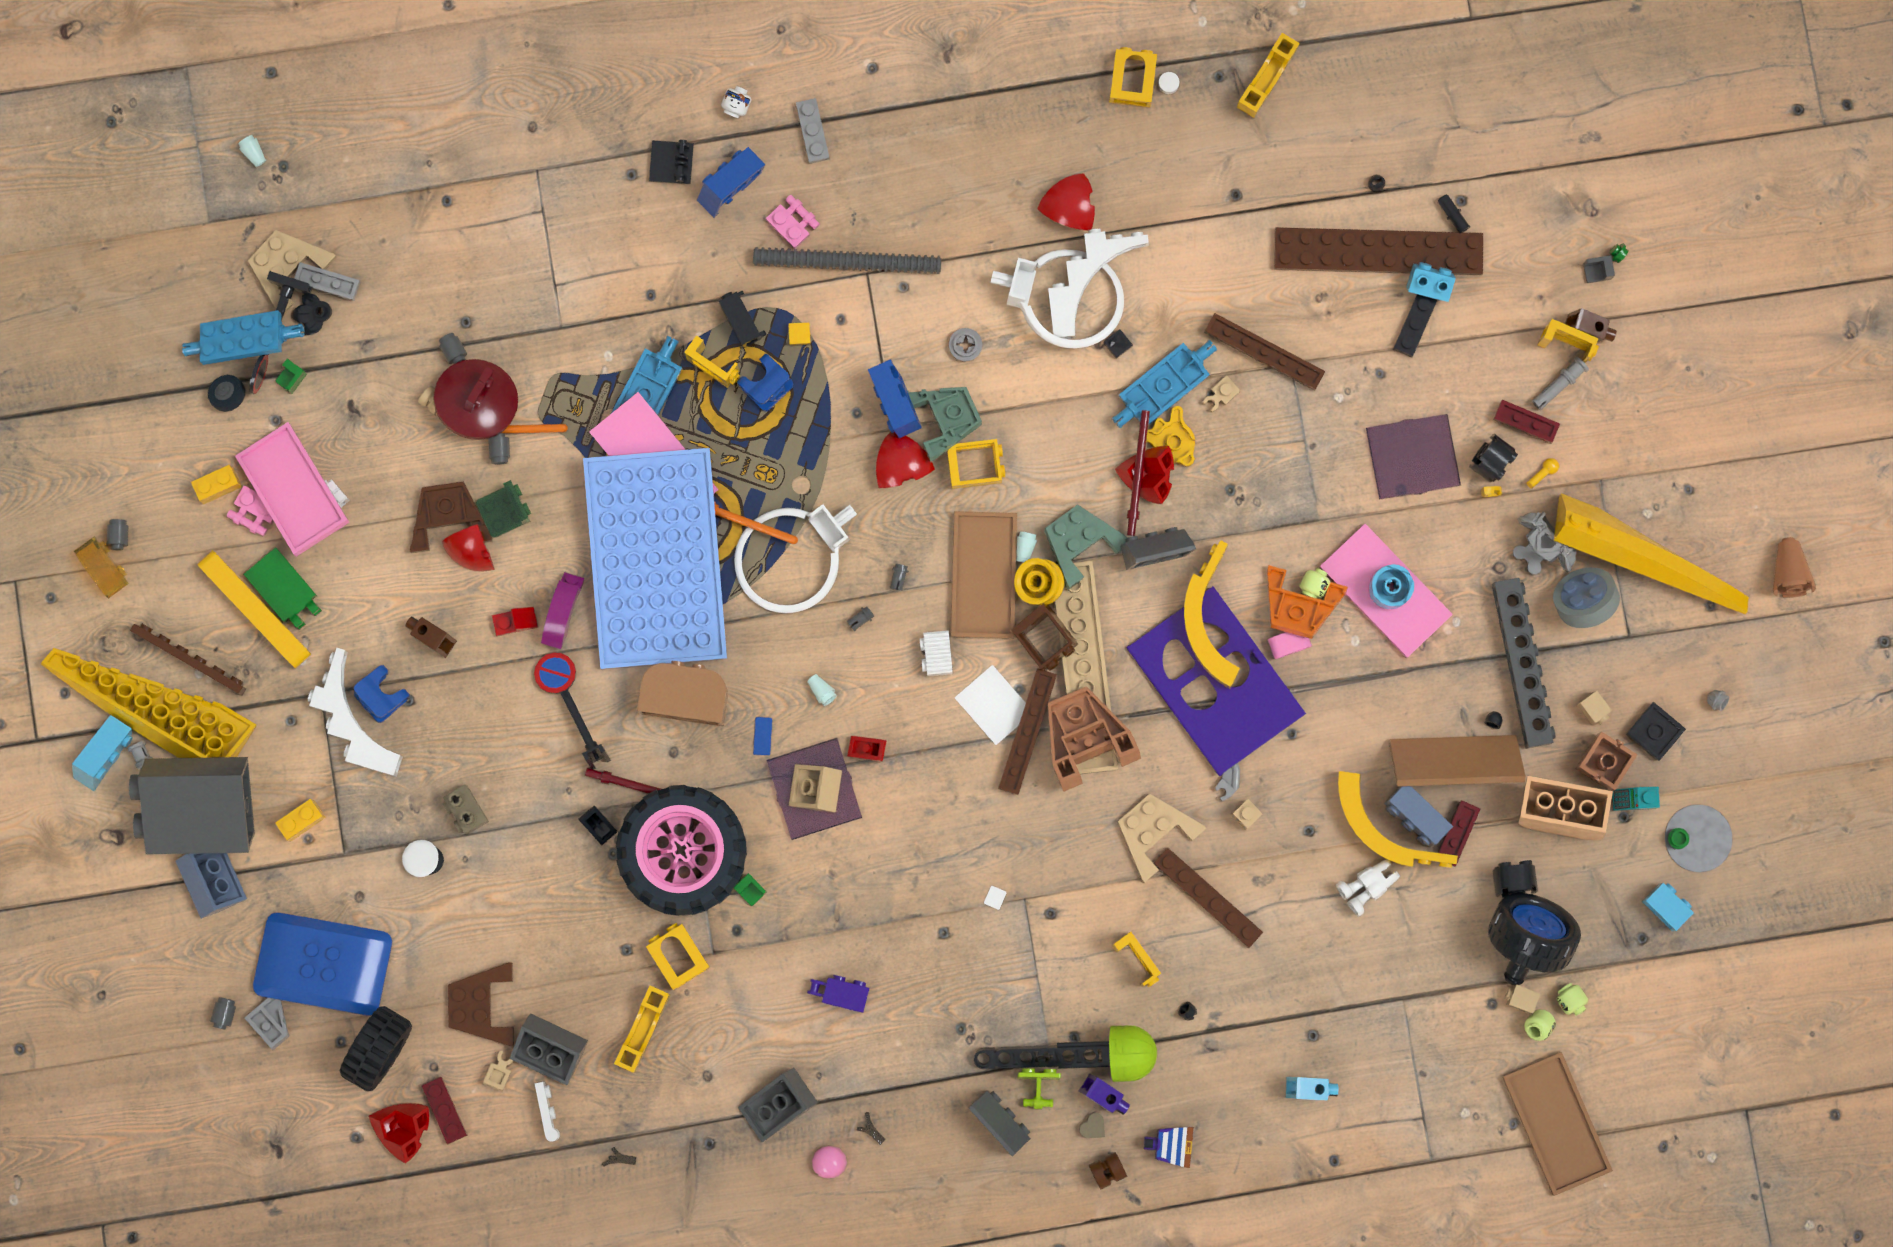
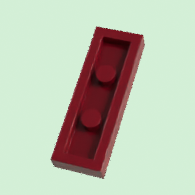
M1501 400L1493 419L1550 444L1553 443L1560 426L1558 422L1505 400Z
M1460 800L1450 823L1453 827L1445 835L1438 853L1458 856V863L1481 808Z
M440 1077L422 1085L447 1145L468 1136L443 1078Z

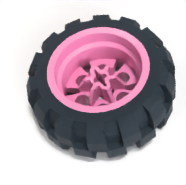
M673 785L661 790H655L642 797L643 799L634 807L632 806L624 817V822L620 832H618L616 841V862L620 876L625 881L627 888L645 905L664 914L676 916L695 915L708 911L713 906L720 904L731 894L736 884L739 883L745 869L744 864L747 855L746 839L742 825L734 811L724 800L700 787ZM692 819H695L700 823L692 833L689 829ZM667 822L672 833L667 835L659 826ZM684 825L686 827L685 834L677 836L675 834L676 826ZM698 833L704 834L706 838L705 842L701 845L694 842V837ZM659 838H668L669 844L666 848L658 847L657 842ZM676 843H678L682 847H687L684 850L687 859L681 854H676V852L678 851ZM715 844V852L703 851V847ZM648 850L661 851V856L649 859ZM700 854L707 856L708 860L704 866H699L696 863V858ZM663 858H668L671 861L670 867L666 870L661 869L659 866ZM688 867L690 875L687 878H681L679 876L680 868ZM695 867L704 874L698 880L693 872ZM674 870L673 882L665 881L669 872Z

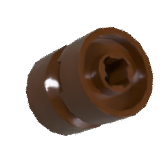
M1116 1152L1105 1156L1103 1162L1097 1160L1089 1164V1168L1100 1190L1110 1186L1112 1180L1118 1182L1128 1177ZM1108 1168L1110 1173L1104 1174L1103 1171Z

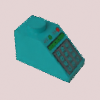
M1659 786L1614 790L1612 793L1613 811L1660 808Z

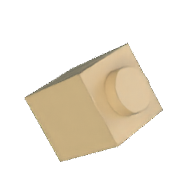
M1598 691L1593 692L1577 704L1591 725L1596 722L1600 725L1610 718L1607 714L1612 710Z
M1249 799L1231 814L1245 830L1262 815Z
M1517 984L1513 985L1512 988L1509 987L1505 995V999L1508 1000L1506 1005L1529 1014L1534 1013L1540 997V993Z

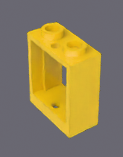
M997 439L957 443L947 450L952 489L1002 483V478L1005 477V467L1000 465L999 457H1003L1002 444H998ZM992 448L995 477L960 481L956 452Z

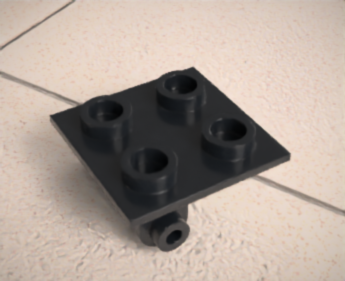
M682 139L679 142L652 140L649 181L691 184L694 143H687V140Z

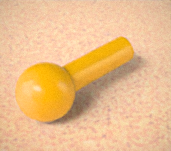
M1554 458L1546 459L1543 462L1542 469L1527 481V486L1532 489L1548 474H1555L1559 470L1558 461Z

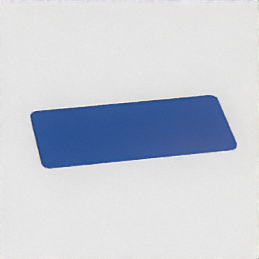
M755 718L754 755H770L772 718Z

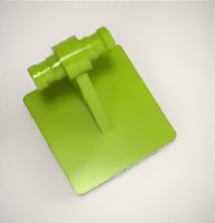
M1022 1069V1072H1018L1017 1079H1036V1096L1031 1099L1024 1098L1023 1107L1030 1106L1034 1107V1109L1053 1107V1099H1043L1041 1097V1080H1060L1061 1073H1057V1069H1044L1043 1073H1035V1069Z

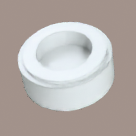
M1172 72L1162 74L1158 82L1159 89L1165 94L1176 92L1179 87L1178 76Z

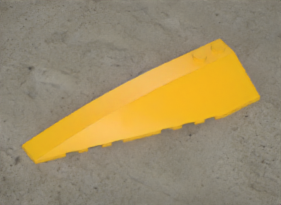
M1562 493L1559 495L1554 541L1745 615L1748 612L1749 597L1731 585L1677 555L1602 509Z
M53 648L41 662L42 666L92 703L178 758L237 757L256 728L255 723L221 703L215 701L210 703L203 700V697L197 695L193 697L184 694L182 690L176 688L172 690L164 687V684L131 673L127 675L121 673L119 669L113 667L109 669L100 666L98 662L92 660L88 662L80 659V656Z

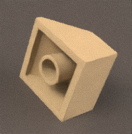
M795 764L789 806L836 813L842 770L824 766Z

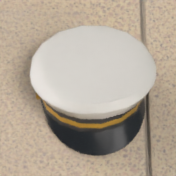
M417 840L405 848L402 862L405 870L411 875L425 877L437 873L442 868L444 857L442 852L431 842Z

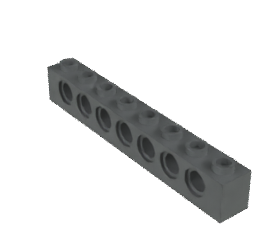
M1520 578L1494 582L1492 590L1525 749L1550 745L1554 743L1553 739L1556 736L1554 727H1550L1549 723L1551 711L1550 707L1546 706L1544 699L1547 697L1545 685L1541 684L1540 677L1543 676L1541 665H1537L1536 656H1538V648L1532 641L1534 629L1532 623L1528 622L1527 615H1530L1528 603H1525L1523 595L1526 593L1524 583L1520 582ZM1508 596H1513L1516 599V606L1508 605ZM1515 616L1520 619V627L1512 625V617ZM1516 637L1524 639L1525 646L1523 648L1516 645ZM1520 658L1528 659V668L1521 667L1519 663ZM1525 678H1530L1533 681L1534 686L1532 689L1524 686ZM1529 699L1537 701L1538 707L1536 710L1528 706ZM1534 719L1541 721V730L1533 728L1532 723Z

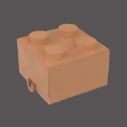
M1600 732L1597 733L1575 769L1608 791H1614L1638 754L1625 747L1622 741L1614 740L1605 733Z

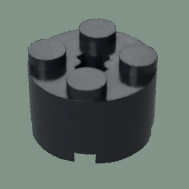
M1492 434L1489 437L1492 439L1489 444L1484 442L1472 459V462L1475 464L1469 465L1472 470L1489 482L1499 481L1506 472L1504 470L1508 463L1511 464L1518 455L1514 447L1496 434Z
M1532 860L1520 861L1519 865H1511V862L1499 863V867H1495L1492 871L1496 897L1502 895V898L1511 894L1526 893L1525 891L1530 890L1531 894L1538 892L1535 865H1532Z

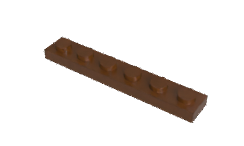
M1214 313L1204 332L1314 391L1325 373L1324 370L1216 313Z
M143 623L140 626L133 624L130 631L243 696L246 688L241 686L243 681L234 676L229 679L224 676V670L215 665L213 668L205 665L207 660L198 655L194 658L187 654L189 650L179 644L177 647L169 644L171 640L162 634H159L158 637L151 633L153 629Z
M1037 668L998 789L1019 795L1057 674Z
M1169 848L1153 863L1248 948L1263 933L1262 930Z

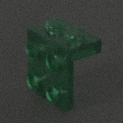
M511 480L503 483L504 488L476 501L481 516L493 538H497L531 522L528 515L532 513L527 503L523 504L520 496L523 494L518 484L514 485Z

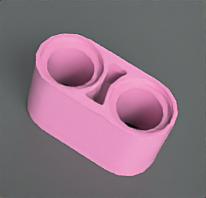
M1288 632L1267 639L1274 659L1282 658L1312 646L1309 638Z

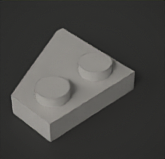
M267 998L245 1017V1020L272 1050L289 1037L281 1000Z

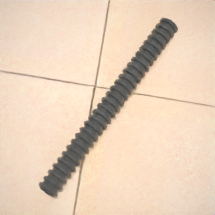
M755 247L753 252V263L755 266L761 264V266H764V264H767V266L774 264V267H777V265H780V267L784 265L790 267V265H793L794 268L800 266V268H803V266H806V268L810 266L816 268L817 266L820 269L826 267V269H829V267L836 269L838 267L839 270H842V268H845V270L849 268L855 270V268H858L859 271L865 269V271H868V269H871V271L878 269V272H881V270L885 272L897 270L899 273L901 271H904V273H907V271L911 273L917 271V273H920L922 271L924 274L930 272V274H933V272L940 274L941 258L939 255L937 257H934V255H931V257H927V255L915 257L914 254H911V256H908V254H905V256H901V254L895 256V253H892V255H888V253H885V255H882V253L875 255V252H872V254H869V252H866V254H862V252L856 254L854 251L853 253H849V251H846V253H843V251L839 253L833 251L831 253L830 250H827V252H823V250H820V252H817V250L810 252V249H807V251H804V249L800 251L794 249V251H791L790 248L784 250V248H781V250H778V248L771 250L770 247L768 249L764 247L758 249V247Z

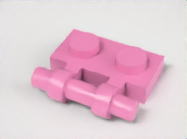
M789 195L785 201L790 207L786 210L780 204L766 218V221L796 249L810 235L805 228L810 225L815 230L820 223L815 219L816 216L812 212L809 213L802 206L803 203L799 199L796 200L792 195ZM795 212L803 218L800 223L792 216Z
M243 486L234 502L236 506L240 507L239 512L230 509L227 517L232 519L233 523L249 528V531L253 534L258 533L265 536L268 529L264 528L262 524L264 521L272 524L273 519L257 492ZM247 512L257 516L254 522L245 517Z

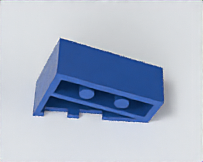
M749 147L743 151H737L729 163H722L717 169L718 172L714 175L709 174L702 181L703 186L697 201L715 218L719 214V208L724 203L729 204L732 202V197L740 190L743 191L762 173L765 163Z
M891 359L868 369L874 383L873 389L876 396L882 402L880 407L884 415H887L889 418L887 425L891 433L895 432L901 438L921 429L922 426L904 380Z

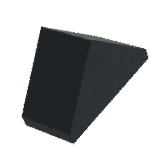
M595 805L578 819L601 846L618 832Z

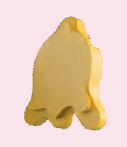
M1174 406L1168 422H1165L1162 418L1156 419L1153 428L1147 432L1146 443H1149L1153 448L1170 446L1174 463L1188 467L1195 460L1193 455L1195 436L1183 420L1182 407Z

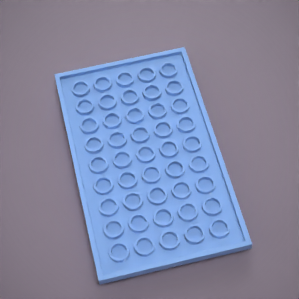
M710 448L583 458L600 669L671 663V661L689 662L727 658Z

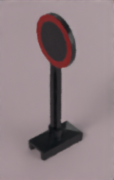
M269 271L267 277L270 283L282 287L276 311L278 310L281 313V321L293 292L296 291L310 295L313 288L309 283ZM269 354L260 355L255 364L249 385L251 394H256L263 383Z

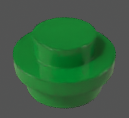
M1624 243L1616 244L1609 254H1611L1612 261L1619 263L1626 257L1629 250L1626 249Z
M1675 828L1668 834V843L1675 849L1685 848L1689 843V834L1682 828Z

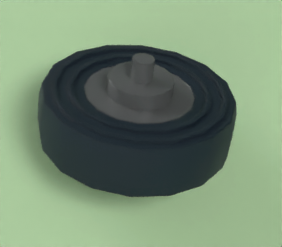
M227 374L218 377L208 389V399L211 405L223 412L232 411L239 407L245 397V387L242 381L234 375Z

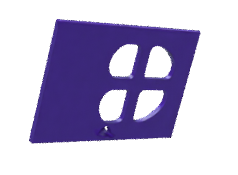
M1214 586L1205 591L1203 597L1202 620L1203 623L1217 626L1228 635L1229 641L1217 650L1222 657L1226 658L1233 652H1239L1249 664L1248 678L1241 686L1229 689L1213 678L1197 660L1188 641L1185 629L1184 607L1126 648L1218 776H1222L1224 772L1306 713ZM1171 640H1179L1195 661V666L1176 680L1169 679L1163 667L1164 648ZM1199 676H1205L1217 692V699L1214 705L1204 710L1189 707L1181 696L1182 688Z

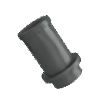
M895 564V567L892 568L894 573L890 586L891 589L903 591L905 576L909 572L907 570L908 566Z
M867 606L865 608L862 607L860 612L847 620L854 632L867 621H872L871 618L874 615Z

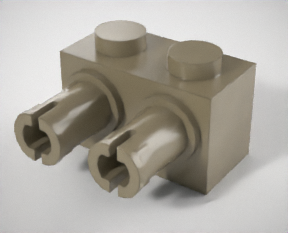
M464 784L443 797L446 801L443 803V806L449 815L453 813L456 821H454V824L460 833L464 831L468 835L489 822L468 785Z

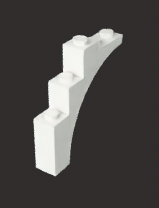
M1101 229L1088 230V233L1084 234L1087 259H1083V256L1071 257V261H1066L1069 286H1065V283L1053 284V288H1048L1053 334L1063 339L1075 338V319L1078 305L1085 288L1093 276L1115 257L1132 249L1149 246L1148 235H1143V232L1131 233V237H1123L1119 234L1112 235L1110 239H1106L1105 231L1101 232Z
M336 648V651L330 655V670L325 672L322 684H325L324 688L315 686V689L310 691L308 697L309 706L333 714L327 720V734L351 741L350 745H346L343 755L346 757V762L397 777L403 757L386 750L374 742L361 729L354 718L347 702L344 687V668L348 652Z

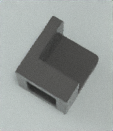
M1611 255L1587 259L1583 263L1587 283L1611 280L1615 276Z

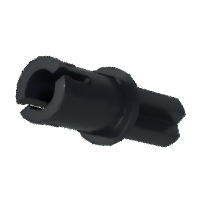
M1446 194L1440 197L1438 203L1448 216L1447 220H1451L1459 234L1467 231L1470 225H1468L1460 213L1461 209L1456 207L1449 195Z

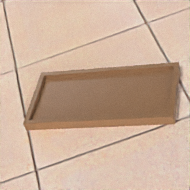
M954 511L951 637L1014 639L1011 629L1015 626L1014 579L1016 574L1017 513Z
M1516 735L1390 739L1389 747L1397 786L1525 782L1526 775Z
M1562 1052L1502 1076L1553 1196L1613 1171Z

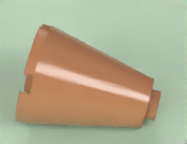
M1793 537L1782 539V542L1778 544L1773 594L1778 596V593H1781L1783 598H1793L1807 595L1806 591L1810 589L1814 592L1816 584L1800 542Z

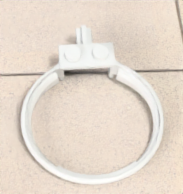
M1067 249L1055 250L1042 255L1034 262L1018 258L1014 276L993 271L990 283L1010 288L1006 305L1020 308L1031 329L1042 339L1053 345L1073 349L1092 346L1109 336L1121 319L1124 308V293L1119 278L1108 264H1105L1102 268L1113 281L1117 305L1112 320L1098 334L1080 340H1068L1057 337L1048 332L1039 323L1031 306H1028L1036 267L1041 268L1047 262L1063 256H1083V258H1087L1086 252Z
M822 504L813 512H806L795 508H781L759 516L754 521L763 523L778 516H795L805 519L806 516L809 517L810 523L833 552L831 553L830 572L820 591L802 603L777 605L762 599L750 588L742 569L743 548L747 538L754 530L747 527L738 541L734 558L735 572L741 588L752 601L773 612L795 613L814 606L828 594L836 580L839 569V549L850 540L841 527L855 517L857 513L849 505L833 517Z

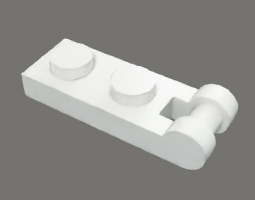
M545 1082L535 1083L545 1137L548 1141H556L560 1137V1132L554 1128L553 1119H556L554 1106L550 1107L548 1099L552 1098L550 1086H546Z

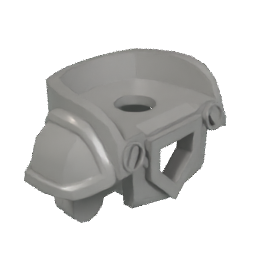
M1544 511L1542 513L1530 512L1517 519L1519 524L1532 530L1526 535L1529 544L1526 547L1519 545L1515 547L1513 556L1516 559L1524 558L1529 563L1527 570L1530 574L1536 575L1540 573V562L1543 559L1552 563L1558 558L1564 571L1570 572L1572 570L1571 567L1576 561V549L1554 541L1555 529L1547 520Z

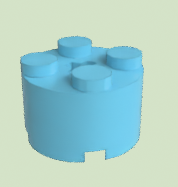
M1395 564L1382 567L1371 578L1369 584L1370 597L1378 606L1384 609L1401 607L1411 598L1414 592V581L1409 571ZM1390 583H1394L1393 587L1396 588L1393 591H1390L1387 586Z

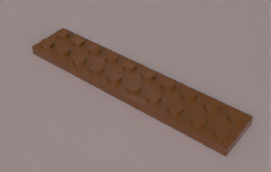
M1275 228L1274 270L1410 274L1413 263L1419 265L1420 262L1430 264L1433 269L1447 268L1454 275H1483V233L1462 232L1459 234V232Z

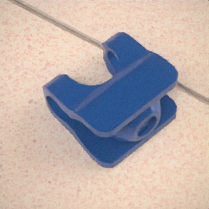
M764 354L759 360L766 369L765 377L760 381L753 382L742 376L737 380V383L763 411H769L793 388V382L788 372L768 354Z
M384 665L377 667L354 686V697L378 723L384 722L410 697L406 689H401L391 695L384 694L380 690L379 685L388 674V669Z

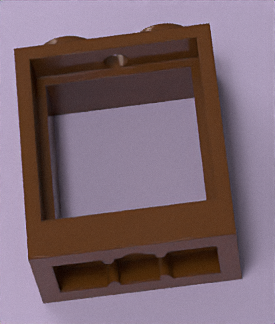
M1047 604L1040 605L1011 629L1041 670L1051 671L1059 665L1058 661L1064 656L1068 657L1074 653L1075 647L1078 645L1071 633ZM1049 617L1068 643L1045 661L1026 634L1045 618Z

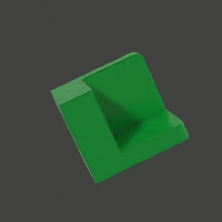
M286 359L282 364L285 369L276 379V383L293 394L307 373L289 359Z
M749 873L734 887L750 906L755 905L767 893Z

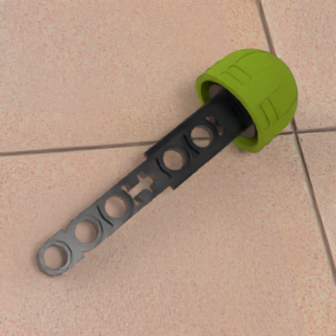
M1132 1025L1111 1026L1109 1041L1000 1047L995 1050V1047H985L976 1051L974 1064L980 1069H995L996 1066L1000 1068L1058 1067V1069L1110 1067L1113 1082H1127L1142 1079L1150 1073L1156 1063L1157 1048L1151 1035L1140 1027ZM1099 1049H1102V1052H1101L1102 1060H1099V1055H1100ZM1066 1050L1072 1051L1074 1059L1070 1061L1065 1060L1062 1055L1063 1052ZM1086 1050H1093L1096 1057L1093 1060L1086 1059L1084 1057ZM1035 1051H1038L1037 1056H1043L1045 1051H1047L1053 1057H1050L1049 1061H1046L1045 1057H1039L1038 1062H1035ZM1006 1052L1010 1055L1011 1060L1003 1063L999 1059V1054ZM1022 1052H1029L1032 1060L1024 1062L1021 1060L1020 1054ZM986 1053L989 1056V1062L985 1064L979 1062L978 1055Z

